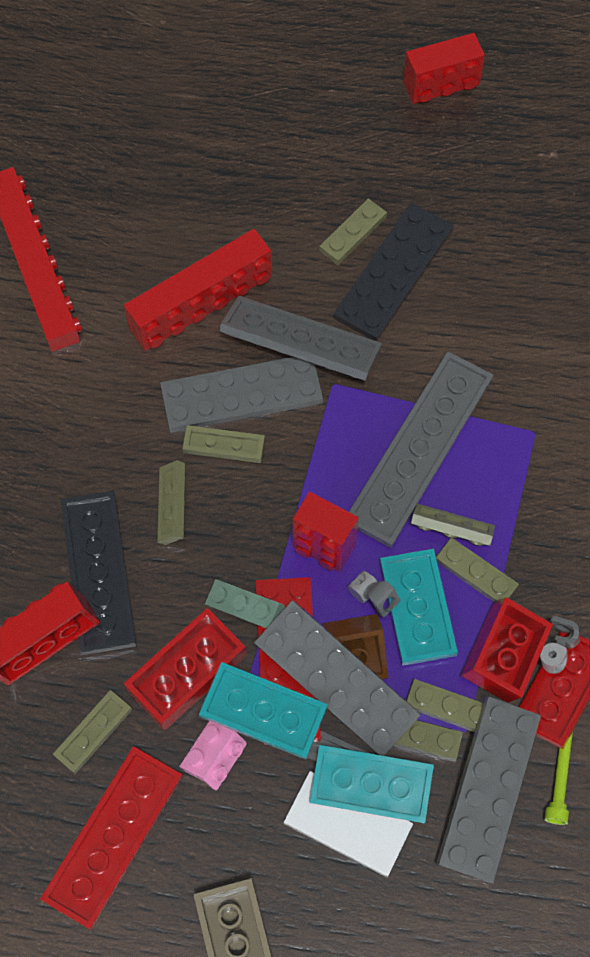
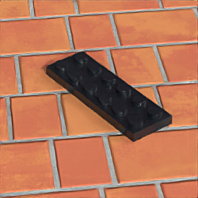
M410 203L333 313V319L371 340L378 341L453 231L454 225Z
M114 490L61 499L71 584L85 596L100 620L98 625L78 638L81 655L135 647L136 639Z

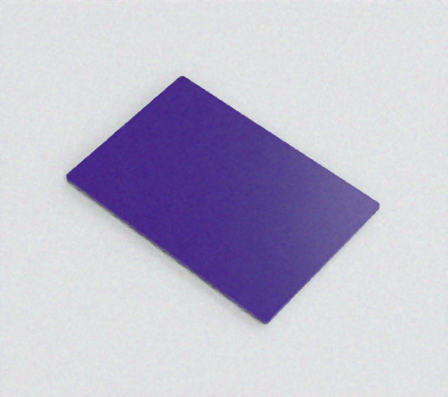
M338 384L333 385L296 512L309 491L349 512L416 403ZM470 416L418 504L495 525L490 546L485 544L476 545L468 539L461 537L453 539L504 573L535 433L530 430ZM413 513L392 548L357 530L356 546L341 572H338L336 570L329 571L323 568L318 560L312 557L305 558L295 551V548H293L292 525L277 579L310 577L313 617L322 626L325 622L378 614L384 631L389 675L388 679L383 680L406 701L414 679L473 700L476 699L478 685L465 679L461 674L494 602L437 563L458 654L454 657L402 666L391 612L382 618L370 599L362 604L347 588L362 571L371 574L377 582L384 581L380 558L434 549L435 556L437 557L451 537L444 535L443 532L423 530L418 528L417 525L411 524ZM388 598L383 604V610L389 607ZM257 647L251 668V674L260 677L259 647ZM420 713L421 716L417 719L421 722L463 733L468 731Z

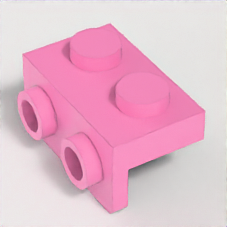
M209 721L179 767L192 776L204 781L212 789L217 790L226 779L227 774L238 757L242 754L247 743L236 731Z

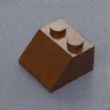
M378 614L323 623V626L379 677L382 679L389 678L384 631Z

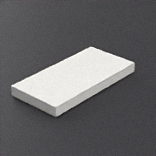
M310 771L284 824L388 878L413 823L402 819L310 803L315 774Z

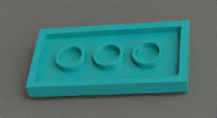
M434 549L380 558L383 579L395 589L401 600L390 612L402 666L457 656L458 651ZM392 597L388 598V603L390 606L392 602Z
M221 662L200 710L199 717L306 760L328 704Z
M319 745L310 803L425 824L434 765Z

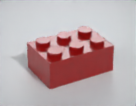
M475 33L406 52L403 83L413 104L427 102L432 98L443 95L448 96L454 92L472 89L480 85L485 55Z
M309 491L293 517V548H295L299 555L305 558L312 557L318 560L323 568L329 571L336 570L341 572L356 546L359 517Z
M507 597L492 604L461 676L507 703L522 698L553 624Z

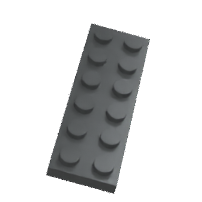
M242 296L237 297L220 326V332L232 337H237L365 381L382 346L380 342Z
M297 357L160 382L170 433L186 430L187 425L203 427L323 403L315 364Z
M293 599L254 642L315 698L328 704L327 708L381 756H384L421 716L419 711Z
M489 696L485 697L436 862L437 865L488 883L494 882L541 715Z

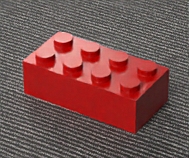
M65 582L64 584L61 583L54 586L50 593L41 600L31 602L25 611L17 616L9 617L3 622V626L0 627L1 682L8 686L100 623L85 596L70 583Z
M207 608L125 681L124 686L132 698L163 731H166L210 690L221 662L235 667L247 656L246 646Z

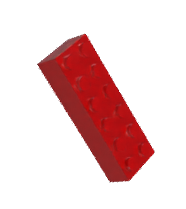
M252 229L125 303L124 309L129 330L144 351L160 346L165 339L172 335L180 334L190 324L202 321L207 314L214 310H220L234 298L247 294L249 289L266 283L272 276L271 249L257 231Z

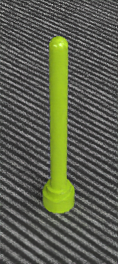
M573 732L564 749L559 748L553 802L549 803V807L546 808L545 821L552 824H568L569 811L566 810L567 805L564 804Z

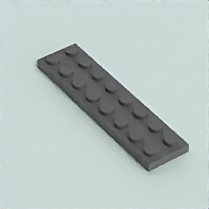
M450 352L446 353L349 511L359 517L358 531L389 548L393 547L414 512L416 505L420 502L493 380V374Z

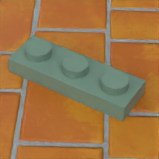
M215 579L205 602V605L263 628H267L285 607L281 603Z

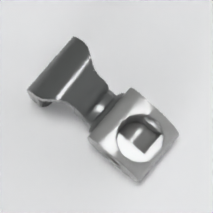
M362 571L347 586L349 592L360 603L364 604L370 599L382 618L401 601L395 589L388 582H377L366 571ZM392 597L390 606L383 610V604L386 599Z
M554 616L550 620V623L553 624L552 629L570 634V636L561 637L556 635L554 638L555 643L546 644L540 654L542 667L545 671L553 674L559 673L565 668L568 661L566 648H574L580 643L578 625L571 620Z

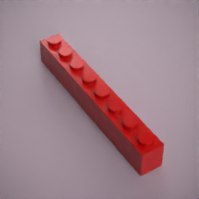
M14 167L0 171V218L51 352L79 343L78 332H81L82 329L78 318H72L70 311H73L74 308L70 297H64L62 290L66 289L61 275H55L54 270L58 268L53 254L48 256L46 252L47 249H50L45 234L41 236L38 230L42 229L37 214L32 216L30 211L34 209L30 195L25 196L23 190L27 189L22 175L17 176Z

